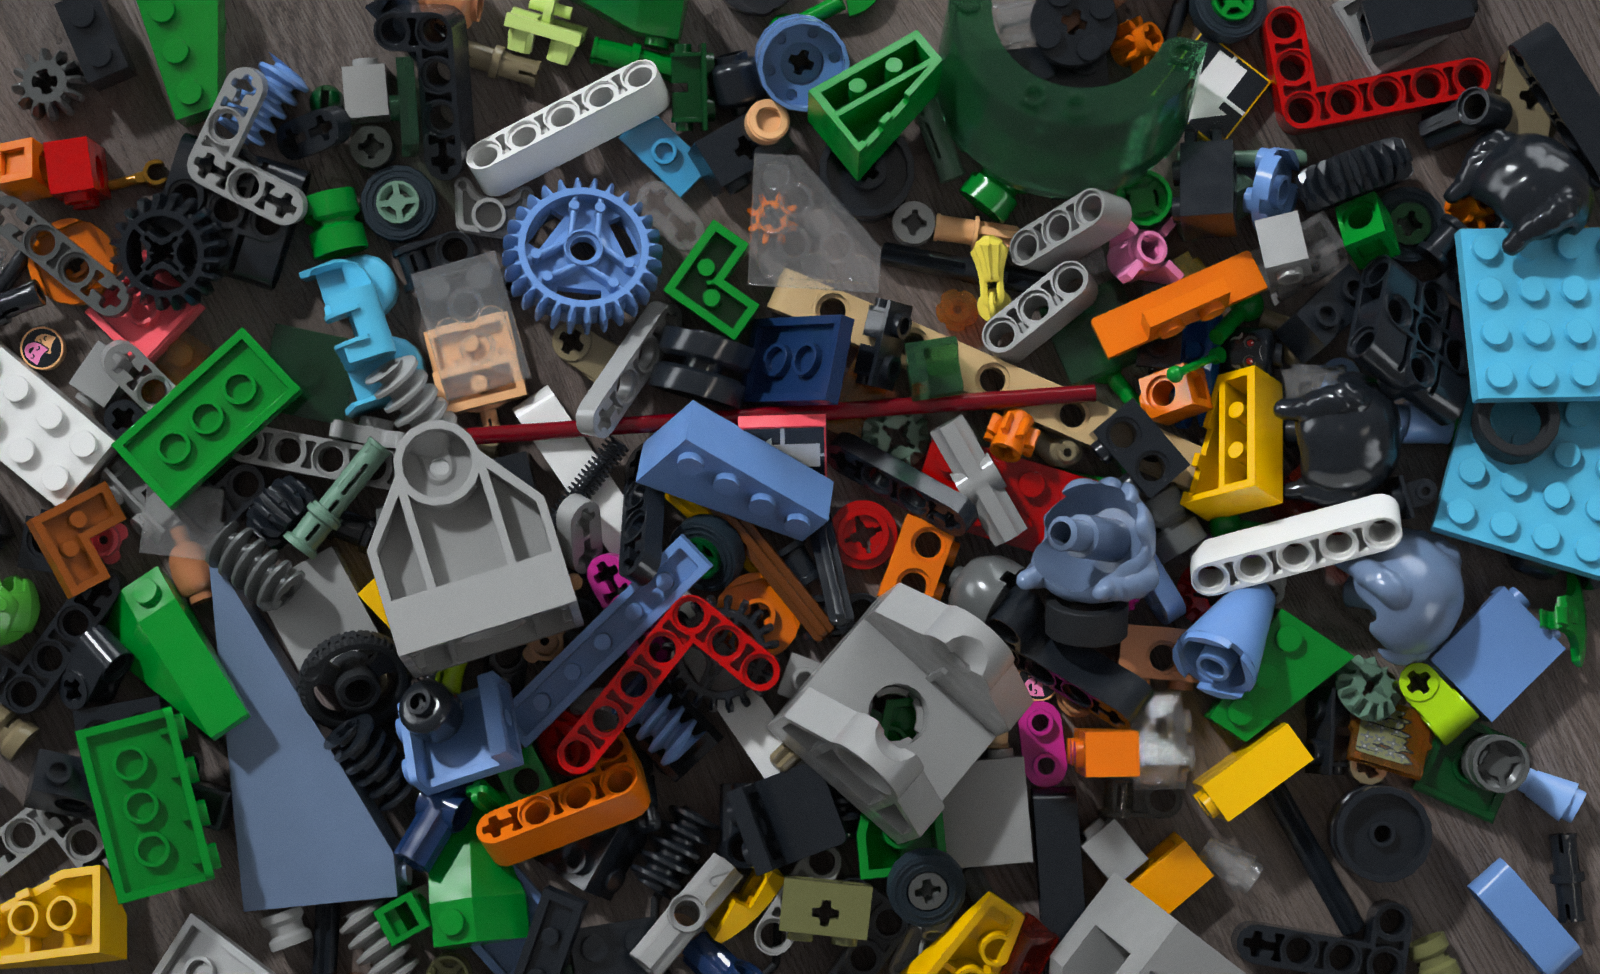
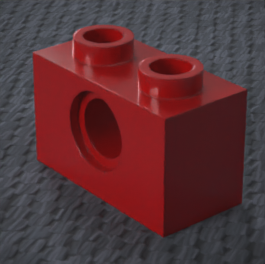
M87 136L43 142L50 195L64 202L65 205H73L76 211L96 209L100 207V201L112 199L111 191L108 187L109 177L105 149Z

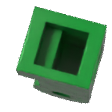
M427 884L415 888L373 911L392 947L431 925L429 888Z

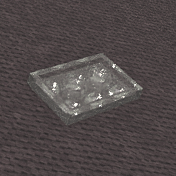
M495 250L411 274L448 402L532 378Z

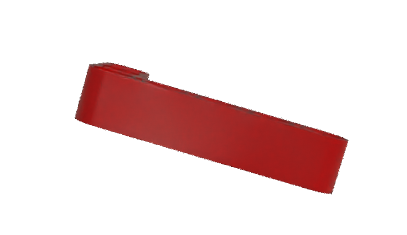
M1279 6L1267 15L1259 29L1267 76L1271 81L1269 86L1276 120L1279 127L1290 135H1302L1439 108L1458 100L1461 93L1466 90L1460 85L1458 80L1459 72L1462 70H1467L1476 77L1477 87L1487 89L1491 82V71L1483 60L1464 58L1317 87L1305 24L1301 14L1290 6ZM1276 19L1286 21L1292 29L1291 37H1277L1271 29L1272 21ZM1291 61L1299 67L1300 78L1296 81L1285 79L1280 72L1281 62ZM1417 79H1427L1433 84L1435 88L1433 98H1424L1417 92ZM1376 87H1384L1391 92L1393 96L1391 106L1384 107L1375 101L1373 91ZM1342 95L1346 97L1351 105L1350 113L1347 115L1336 113L1331 106L1332 96ZM1292 103L1304 105L1309 113L1308 121L1305 123L1293 121L1288 113L1289 105Z
M698 595L682 596L674 602L561 741L557 749L558 762L565 771L571 774H582L590 770L693 644L698 646L745 686L754 691L769 690L777 683L780 677L779 662L773 654L705 599ZM690 601L698 603L704 612V619L701 624L694 628L686 627L679 619L681 606ZM721 630H730L738 638V648L732 655H721L714 649L713 638ZM666 636L674 642L676 647L675 655L670 661L659 662L652 656L650 651L651 644L657 637ZM757 658L768 660L773 667L772 678L763 684L753 682L747 673L749 663ZM638 671L645 676L647 689L641 696L635 697L625 692L622 683L624 676L628 672ZM610 706L616 710L619 716V723L614 730L603 731L596 725L594 717L598 708ZM582 741L587 744L591 752L588 763L579 766L572 764L568 760L566 751L571 742Z

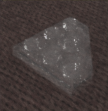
M755 153L748 285L879 293L882 247L800 155Z

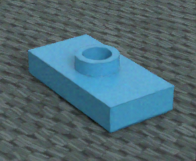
M658 116L622 133L619 137V140L680 199L702 178L688 155L691 148Z

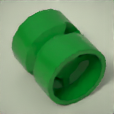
M994 142L980 161L983 168L982 171H972L958 191L979 211L996 222L1004 224L1018 205L1015 196L1017 194H1026L1039 177V173L1019 154L999 142Z
M1138 170L1128 174L1113 193V195L1122 197L1129 202L1132 208L1131 221L1139 230L1154 229L1166 217L1172 206V191L1169 183L1162 175L1152 170Z
M354 187L334 188L306 196L308 210L304 216V221L306 225L313 227V231L308 238L314 260L339 258L358 253L369 247L363 223L355 220V216L360 212Z

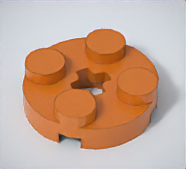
M75 218L60 219L51 223L113 274L117 275L118 264L115 265L109 262L113 256H117L116 248L109 244L111 238L107 233L91 222ZM40 232L36 237L37 241L33 245V249L36 254L44 256L53 251L55 238L51 232ZM28 258V269L31 279H36L39 282L46 296L60 304L72 306L86 305L83 300L32 259ZM85 260L80 265L81 270L75 274L71 269H66L67 277L71 282L78 283L87 278L89 266ZM100 272L97 281L104 277L103 273ZM96 281L91 288L85 291V294L89 296L91 289H94L102 295L107 288Z
M760 572L747 573L737 577L718 596L716 608H724L725 595H731L733 598L731 609L738 611L740 603L744 599L749 601V607L744 613L745 615L751 613L750 606L753 604H757L760 610H768L769 617L763 620V624L765 626L771 623L774 630L764 634L763 637L765 643L772 640L779 641L778 648L767 649L774 656L786 650L796 637L800 622ZM742 624L741 629L755 640L751 631ZM724 630L718 632L719 636L723 634ZM731 632L728 633L726 640L723 641L729 649H732L731 645L728 644L732 636ZM736 637L735 649L737 650L739 641Z

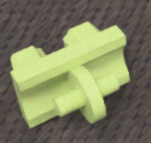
M530 0L528 8L543 12V14L515 6L511 12L506 13L504 26L509 27L507 49L530 54L533 50L535 37L539 35L551 39L546 59L568 66L577 47L586 39L588 27L555 18V16L570 20L573 12V7L559 4V0Z

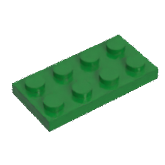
M242 327L113 442L111 446L173 511L294 402L303 391Z

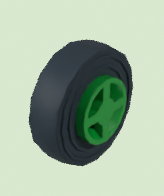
M1189 0V13L1193 24L1203 36L1216 43L1233 44L1246 40L1260 28L1267 13V0Z

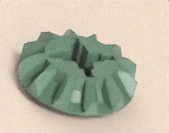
M921 414L869 417L864 422L861 439L912 467L925 457L927 445L931 440L927 428L928 421ZM903 425L905 430L902 436L907 439L906 442L910 446L896 444L892 449H889L891 438L882 427L898 430Z
M1358 654L1337 670L1335 677L1336 691L1347 710L1356 717L1370 722L1382 721L1396 711L1395 706L1401 699V696L1395 690L1399 681L1390 679L1387 674L1389 666L1380 667L1377 665L1375 656L1364 659ZM1368 681H1372L1375 686L1372 690L1373 692H1368L1364 696L1362 694L1365 690L1364 687Z

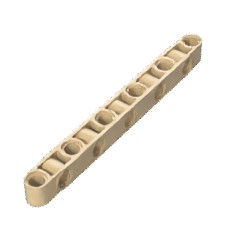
M783 268L768 302L767 308L783 317L820 316V309L825 303L831 301L838 302L844 308L845 316L855 319L850 346L859 349L860 343L870 346L875 345L876 338L863 335L869 310L868 307L874 304L792 269ZM913 321L908 336H917L924 344V352L918 358H908L902 353L900 359L901 368L961 394L987 392L980 385V375L986 370H994L1000 373L1003 378V387L1000 391L1063 387ZM1098 401L1071 403L1081 410L1083 416L1081 424L1078 427L1071 428L1064 425L1060 420V410L1067 404L1014 407L1029 413L1035 421L1034 424L1039 428L1062 438L1075 439L1081 446L1092 450L1090 445L1094 440L1089 434L1117 411ZM999 408L998 410L1004 412L1007 408ZM1119 423L1112 427L1110 437L1116 446L1126 448L1132 443L1133 433L1127 425ZM1160 429L1190 464L1169 484H1176L1178 488L1189 492L1196 469L1191 466L1194 453H1200L1202 447ZM1142 459L1139 464V471L1158 479L1161 475V465L1158 461L1148 462Z

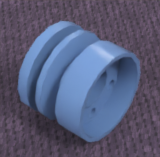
M792 14L778 18L764 29L755 47L754 56L756 57V67L761 85L773 101L789 110L808 112V90L841 73L850 66L846 46L837 33L827 23L811 15ZM801 49L805 50V56L810 60V64L808 66L801 65L798 71H794V65L789 60L791 54L799 55Z

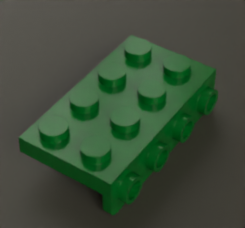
M172 706L75 731L118 904L214 880L213 870L222 868L216 842L207 844L202 827L211 825L205 799L196 801L191 785L200 782L194 756L184 757L181 740L189 739L183 713L174 715Z

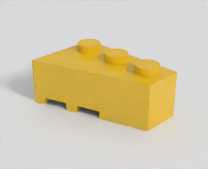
M1255 365L1217 375L1211 395L1213 409L1206 412L1202 426L1207 429L1201 452L1194 453L1191 466L1196 468L1189 492L1183 491L1180 505L1209 522L1217 517H1230L1283 504V419L1276 417L1273 412L1274 404L1283 399V384Z

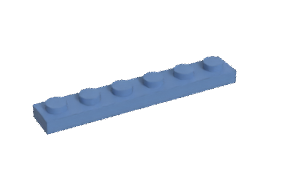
M681 534L662 553L658 572L648 584L638 586L631 583L513 699L520 743L525 748L535 741L664 615L675 601L682 597L714 566L684 534Z

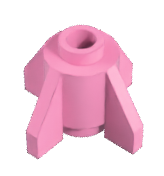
M1173 216L1163 220L1152 230H1139L1131 221L1123 233L1109 241L1108 267L1120 282L1125 284L1143 280L1169 285L1183 278L1185 274L1171 260L1164 262L1167 256V244L1164 237L1176 225L1173 221Z

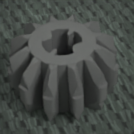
M41 48L39 61L30 54L24 55V60L29 65L27 70L16 67L13 71L16 76L23 79V82L15 83L11 86L13 93L23 95L17 103L19 108L22 110L31 108V117L38 121L47 114L51 122H58L60 117L59 109H62L68 116L74 115V108L69 104L72 99L79 103L85 101V96L75 91V89L87 85V80L84 76L76 75L81 68L79 62L76 60L67 62L68 54L63 50H58L52 57L50 50ZM51 76L57 81L56 88L51 86L50 88L53 92L48 94L41 87L42 83L48 84L45 79Z

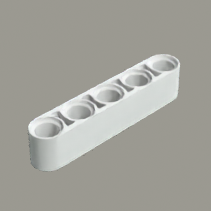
M647 59L634 61L478 141L467 151L466 163L486 195L500 196L659 115L669 106L671 101L670 93L657 66L652 61Z
M1374 494L1203 540L1197 543L1190 553L1191 584L1200 594L1215 596L1392 549L1401 541L1403 536L1399 504L1390 495ZM1381 520L1388 521V522H1386V523H1384V524H1376V523H1375V522L1381 521ZM1335 532L1344 533L1342 535H1332ZM1295 543L1302 544L1296 547L1288 546ZM1258 555L1256 558H1248L1246 556ZM1207 566H1214V567H1216V568H1214V569H1206L1205 567H1207Z

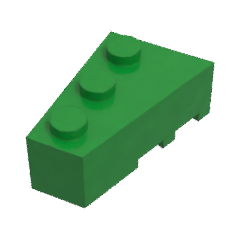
M136 0L176 120L185 128L205 122L226 79L225 33H227V20L225 19V0Z
M915 30L808 90V122L857 182L940 91L943 59L921 33Z
M1274 608L1254 687L1250 692H1244L1242 698L1220 699L1215 697L1203 717L1239 741L1247 742L1355 656L1284 609Z

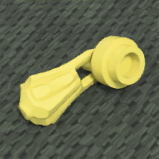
M994 235L982 236L980 240L975 242L976 244L970 252L980 284V297L977 302V309L980 316L987 322L1012 302L1010 295L1004 289V268L1009 249L1002 239ZM996 282V288L988 289L987 283Z

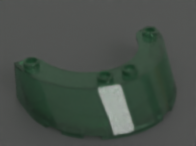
M948 0L938 48V55L943 59L940 91L935 95V100L938 102L945 121L944 127L962 153L966 151L975 161L983 166V172L1005 185L1033 195L1071 199L1089 188L1102 191L1115 188L1118 191L1146 177L1147 172L1164 157L1167 158L1179 143L1191 114L1208 43L1184 37H1174L1166 40L1154 57L1142 69L1124 80L1094 88L1067 87L1035 76L1020 66L1010 56L996 32L991 0Z

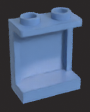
M1505 586L1495 587L1490 592L1491 596L1438 647L1436 652L1430 654L1429 658L1424 661L1439 674L1451 689L1454 688L1465 699L1482 721L1493 722L1566 649L1558 641L1562 636L1558 630L1541 629L1539 621L1527 610L1531 605L1530 602L1514 587H1511L1509 590Z
M494 671L478 675L477 688L456 694L462 701L464 718L458 732L449 740L442 743L425 742L406 729L401 723L400 716L399 719H396V732L403 743L405 759L402 760L404 777L409 784L427 796L524 765L511 686Z

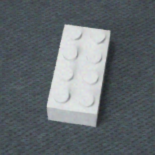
M0 341V461L53 505L57 506L88 490L102 473L103 469L118 454L111 446L116 439L102 424L38 371L27 365L21 357Z

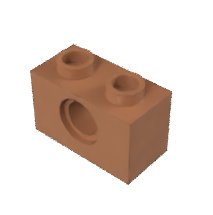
M1128 624L1127 637L1116 644V663L1140 676L1149 685L1151 679L1168 680L1167 689L1193 691L1194 682L1199 683L1189 673L1184 678L1173 662L1172 649L1178 638L1187 629ZM1158 645L1166 646L1172 654L1171 664L1164 670L1155 669L1150 662V653Z

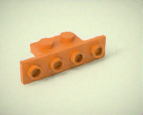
M1244 251L1094 317L1091 320V326L1107 359L1110 360L1159 337L1167 339L1183 331L1185 326L1200 319L1201 321L1211 320L1222 314L1225 308L1266 291L1268 286L1251 252Z

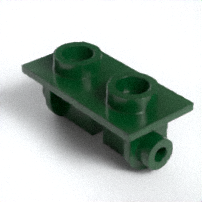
M706 43L698 45V52H691V44H674V52L670 53L671 84L687 83V92H671V123L676 124V131H693V123H700V131H707L708 122H715L714 96H707V79L711 70L714 69V53L706 52Z

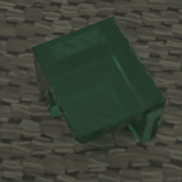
M956 336L905 343V362L912 402L963 393L964 386Z

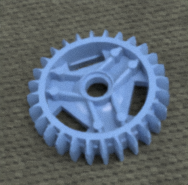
M577 177L574 187L568 189L563 180L560 179L557 192L555 193L544 185L541 191V200L529 194L527 208L517 207L516 220H509L507 225L508 235L503 237L502 248L505 251L502 253V264L506 267L504 275L506 282H513L511 285L512 297L523 295L521 302L523 310L535 305L534 318L536 321H539L545 314L551 316V329H554L559 321L566 322L568 334L572 333L575 324H582L584 333L588 335L591 324L598 323L602 332L605 333L607 331L608 319L612 318L621 327L624 322V312L632 317H636L639 308L638 303L646 306L650 298L649 293L655 292L657 288V278L662 270L660 259L663 254L662 245L658 244L660 238L659 230L651 229L653 224L652 215L641 216L643 209L642 201L629 206V191L617 197L614 195L613 183L605 191L599 190L596 178L593 179L590 188L582 187L581 180ZM555 217L561 220L539 249L529 244V241L542 225ZM615 223L629 236L637 252L636 255L626 258L610 227L611 224ZM586 242L593 246L596 253L591 259L582 261L576 259L571 254V247L576 243ZM557 291L601 295V298L576 300L557 294Z

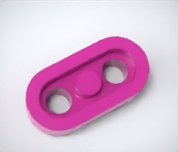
M1034 701L1017 721L1021 755L1024 756L1027 779L1039 787L1047 788L1060 783L1067 772L1062 720L1059 711L1052 704L1045 701ZM1038 714L1045 715L1048 720L1047 727L1042 731H1036L1032 726V719ZM1045 757L1050 758L1054 764L1053 770L1048 774H1042L1038 770V762Z

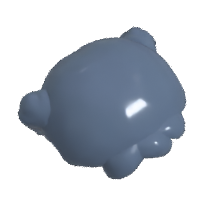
M1111 476L1103 478L1098 482L1089 478H1077L1069 482L1062 490L1066 497L1055 504L1044 515V539L1034 550L1031 563L1027 566V569L1017 575V586L1024 591L1046 588L1055 596L1069 602L1087 604L1108 603L1112 601L1128 602L1133 599L1144 598L1147 593L1157 587L1159 571L1154 559L1156 552L1155 522L1150 510L1140 499L1137 488L1129 482L1122 483L1118 478Z
M1402 527V539L1394 548L1334 564L1338 569L1350 575L1342 588V598L1345 606L1371 611L1376 620L1370 623L1369 631L1387 648H1378V652L1386 661L1399 666L1408 665L1413 661L1423 662L1429 658L1430 654L1436 652L1439 645L1448 638L1454 629L1464 604V583L1461 575L1462 558L1457 546L1449 543L1442 536L1407 527Z

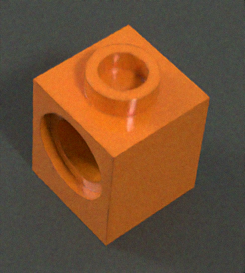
M33 137L0 143V190L8 196H14L23 202L54 197L50 195L44 147Z
M1182 362L1174 366L1182 367L1188 363ZM1169 368L1138 379L1141 394L1139 395L1140 406L1154 422L1169 426L1213 409L1204 368H1199L1185 374L1178 383H1172L1168 380L1167 370ZM1175 387V397L1169 404V394Z

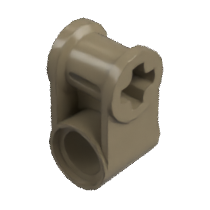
M566 323L562 324L555 330L552 337V346L555 353L563 361L581 371V374L592 382L596 381L619 347L617 344L605 337L598 336L591 330L586 335L581 324H575L571 334L567 333ZM575 331L581 333L579 341L584 345L583 349L580 352L573 349L569 354L564 353L565 344L561 340L564 334L572 336ZM620 378L618 380L617 388L620 385Z

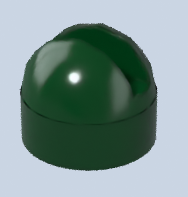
M332 85L317 87L309 99L312 111L322 108L323 92L329 91L328 106L336 105L345 109L343 94Z

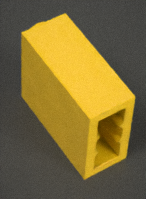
M1274 721L1195 779L1192 784L1198 791L1192 796L1207 816L1210 815L1213 819L1218 817L1229 822L1314 760V758L1288 723Z

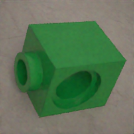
M1376 191L1356 197L1349 202L1334 207L1344 247L1359 270L1365 269L1367 264L1378 255L1385 254L1392 258L1401 254L1391 215Z
M535 743L522 749L524 765L497 773L512 803L557 786ZM528 768L538 774L540 784L535 792L526 793L519 789L516 777L520 770Z

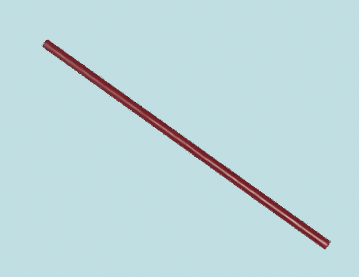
M1095 384L847 401L838 402V405L775 406L717 410L713 412L737 426L738 416L826 414V420L1096 402ZM677 413L622 417L610 435L656 432ZM576 420L463 428L472 436L476 445L594 437L581 434L577 429Z

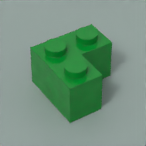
M713 219L663 290L666 297L722 336L730 338L734 342L739 341L760 311V305L728 283L730 277L749 252V244Z

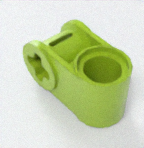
M1412 663L1401 672L1399 686L1403 696L1419 713L1422 721L1445 746L1479 718L1478 714L1454 688L1451 689L1428 664ZM1415 675L1419 679H1423L1426 676L1429 677L1427 681L1429 691L1425 694L1420 690H1416L1413 693L1410 692L1413 687L1410 679Z

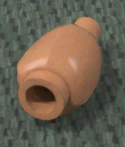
M186 525L171 529L170 533L175 547L170 553L169 566L177 591L181 596L189 598L191 606L212 600L209 565L205 562L207 549L203 545L191 540Z

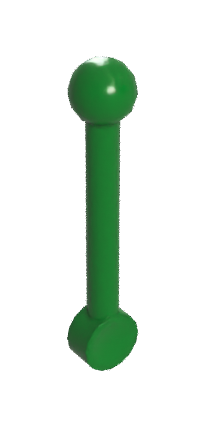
M1221 346L1210 349L1209 355L1182 367L1171 366L1167 370V378L1172 383H1178L1185 374L1210 363L1214 365L1224 363L1227 358L1226 351Z

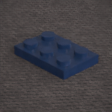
M842 314L753 319L748 346L754 348L757 352L752 371L742 375L741 383L747 389L743 405L749 407L838 405L855 319Z

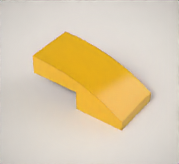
M753 868L739 894L731 892L705 923L704 928L713 940L722 944L755 920L783 886L784 875L777 868L757 876Z

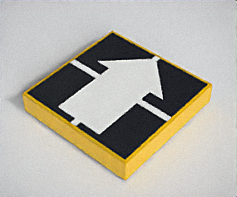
M1200 33L1149 99L1183 126L1195 123L1198 129V137L1203 141H1211L1210 128L1212 127V122L1222 121L1224 140H1226L1270 85L1271 81L1225 45L1216 43Z

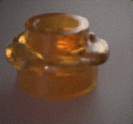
M956 289L948 290L942 294L940 298L941 303L936 306V316L939 322L946 324L947 329L955 332L963 331L967 325L972 326L976 322L979 312L975 307L977 301L973 294L966 290L958 292ZM955 306L961 307L962 311L960 314L954 313L953 308Z

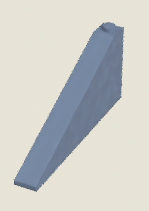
M209 566L218 657L251 715L250 718L226 733L243 911L389 898L407 893V885L412 884V868L399 860L394 854L399 844L398 839L375 801L369 799L366 786L359 787L356 784L358 776L355 774L348 775L345 772V768L350 762L349 758L342 762L334 760V755L340 746L337 745L330 750H325L324 742L332 733V730L328 729L327 726L324 727L318 724L305 711L298 693V674L254 601L249 600L244 595V590H237L231 584V579H224L218 573V568H211Z

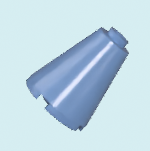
M1261 583L1227 592L1178 638L1172 649L1173 662L1179 673L1184 678L1189 673L1199 681L1196 688L1220 699L1235 700L1242 698L1244 692H1250L1257 681L1276 604L1275 595L1266 583Z

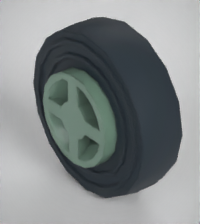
M392 165L380 169L368 179L361 193L360 209L365 223L375 235L389 242L407 243L420 238L431 229L438 215L439 199L434 185L423 172L410 166Z

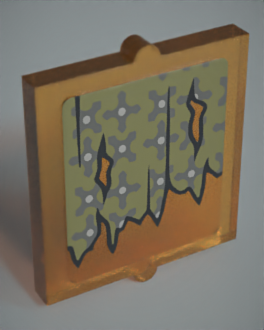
M1396 704V711L1382 721H1365L1354 715V720L1348 725L1351 736L1346 759L1420 781L1426 753L1430 751L1432 744L1428 742L1430 729L1422 721L1419 713L1413 708Z

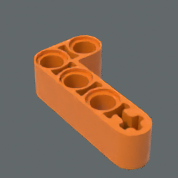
M621 732L594 765L596 771L485 814L476 826V834L492 860L499 866L515 865L633 820L644 814L651 802L650 792L642 763L626 734Z

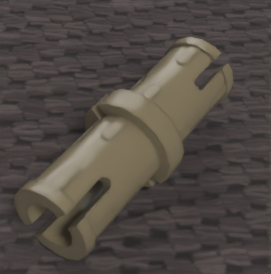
M468 40L469 65L471 68L488 72L489 78L497 79L501 76L535 88L540 76L538 70L540 71L542 68V61L507 52L506 47L497 44L494 48Z

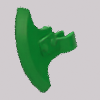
M1568 572L1566 574V595L1557 596L1555 611L1550 612L1539 609V623L1541 629L1558 630L1567 636L1570 643L1571 662L1580 668L1583 666L1586 654L1587 615L1579 576Z

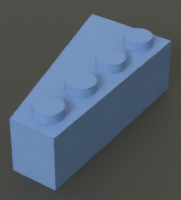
M694 400L643 443L636 483L800 541H804L828 522L834 481L753 434L742 430L739 426Z

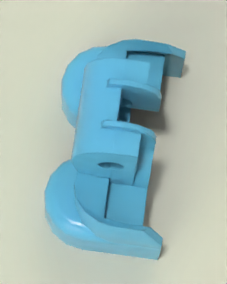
M368 254L356 255L346 259H333L299 272L300 279L304 282L317 279L325 303L324 320L327 324L350 317L349 321L355 338L334 346L335 352L348 372L357 399L356 402L351 403L345 409L346 416L353 419L360 415L385 408L392 399L390 396L376 399L374 396L382 385L380 381L371 385H366L365 383L366 377L384 363L402 356L413 355L418 360L416 369H423L427 373L426 362L420 350L408 340L391 335L385 315L391 311L397 302L399 284L393 269L383 260Z

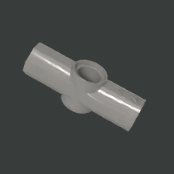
M960 414L932 430L930 435L952 471L950 474L959 492L970 499L978 511L979 522L994 546L1006 543L1028 529L1005 490L1007 485L989 453L985 454L976 435L964 416Z
M713 853L681 893L671 900L666 911L630 952L629 956L649 974H664L693 937L701 932L705 923L742 880L743 876L725 858ZM684 905L691 906L697 911L699 919L693 925L683 926L676 921L674 917L675 910Z

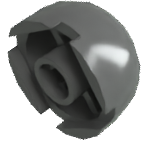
M986 554L974 558L965 567L958 565L947 581V588L951 589L948 605H955L965 609L987 625L988 619L1011 588L1017 586V575L1026 568L1009 558L995 554Z

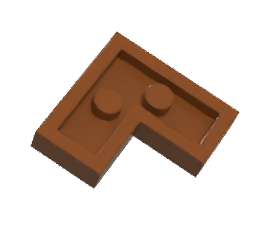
M106 481L25 522L68 600L111 577L90 538L126 520Z

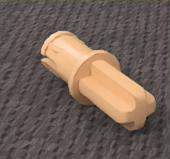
M937 213L933 241L938 240L971 245V250H973L975 242L980 240L982 236L994 235L1002 239L1009 249L1011 239L1020 228L1014 225L980 221V216H975V220Z

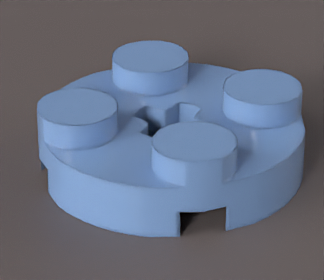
M1262 147L1257 152L1255 158L1256 175L1253 187H1248L1243 197V211L1251 214L1255 230V220L1295 210L1298 198L1296 189H1298V186L1291 183V170H1300L1298 157L1295 151L1279 147L1269 149Z

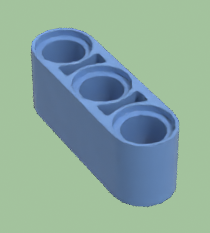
M1500 857L1466 886L1473 897L1541 974H1560L1583 954L1576 941L1517 873Z

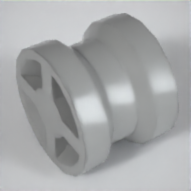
M908 201L900 205L895 211L891 223L892 233L901 245L920 247L927 243L933 234L935 216L926 204L918 201Z
M302 906L291 907L260 919L262 927L270 933L269 947L271 952L279 951L313 938L311 930L304 926L302 920L304 910Z

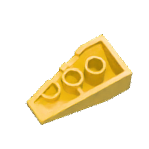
M103 865L60 870L50 875V880L34 888L26 887L15 893L16 897L0 904V969L92 964L127 959V914L123 905L118 904L114 885Z
M988 891L899 974H1000L1002 966L1008 962L1025 916L1009 903Z

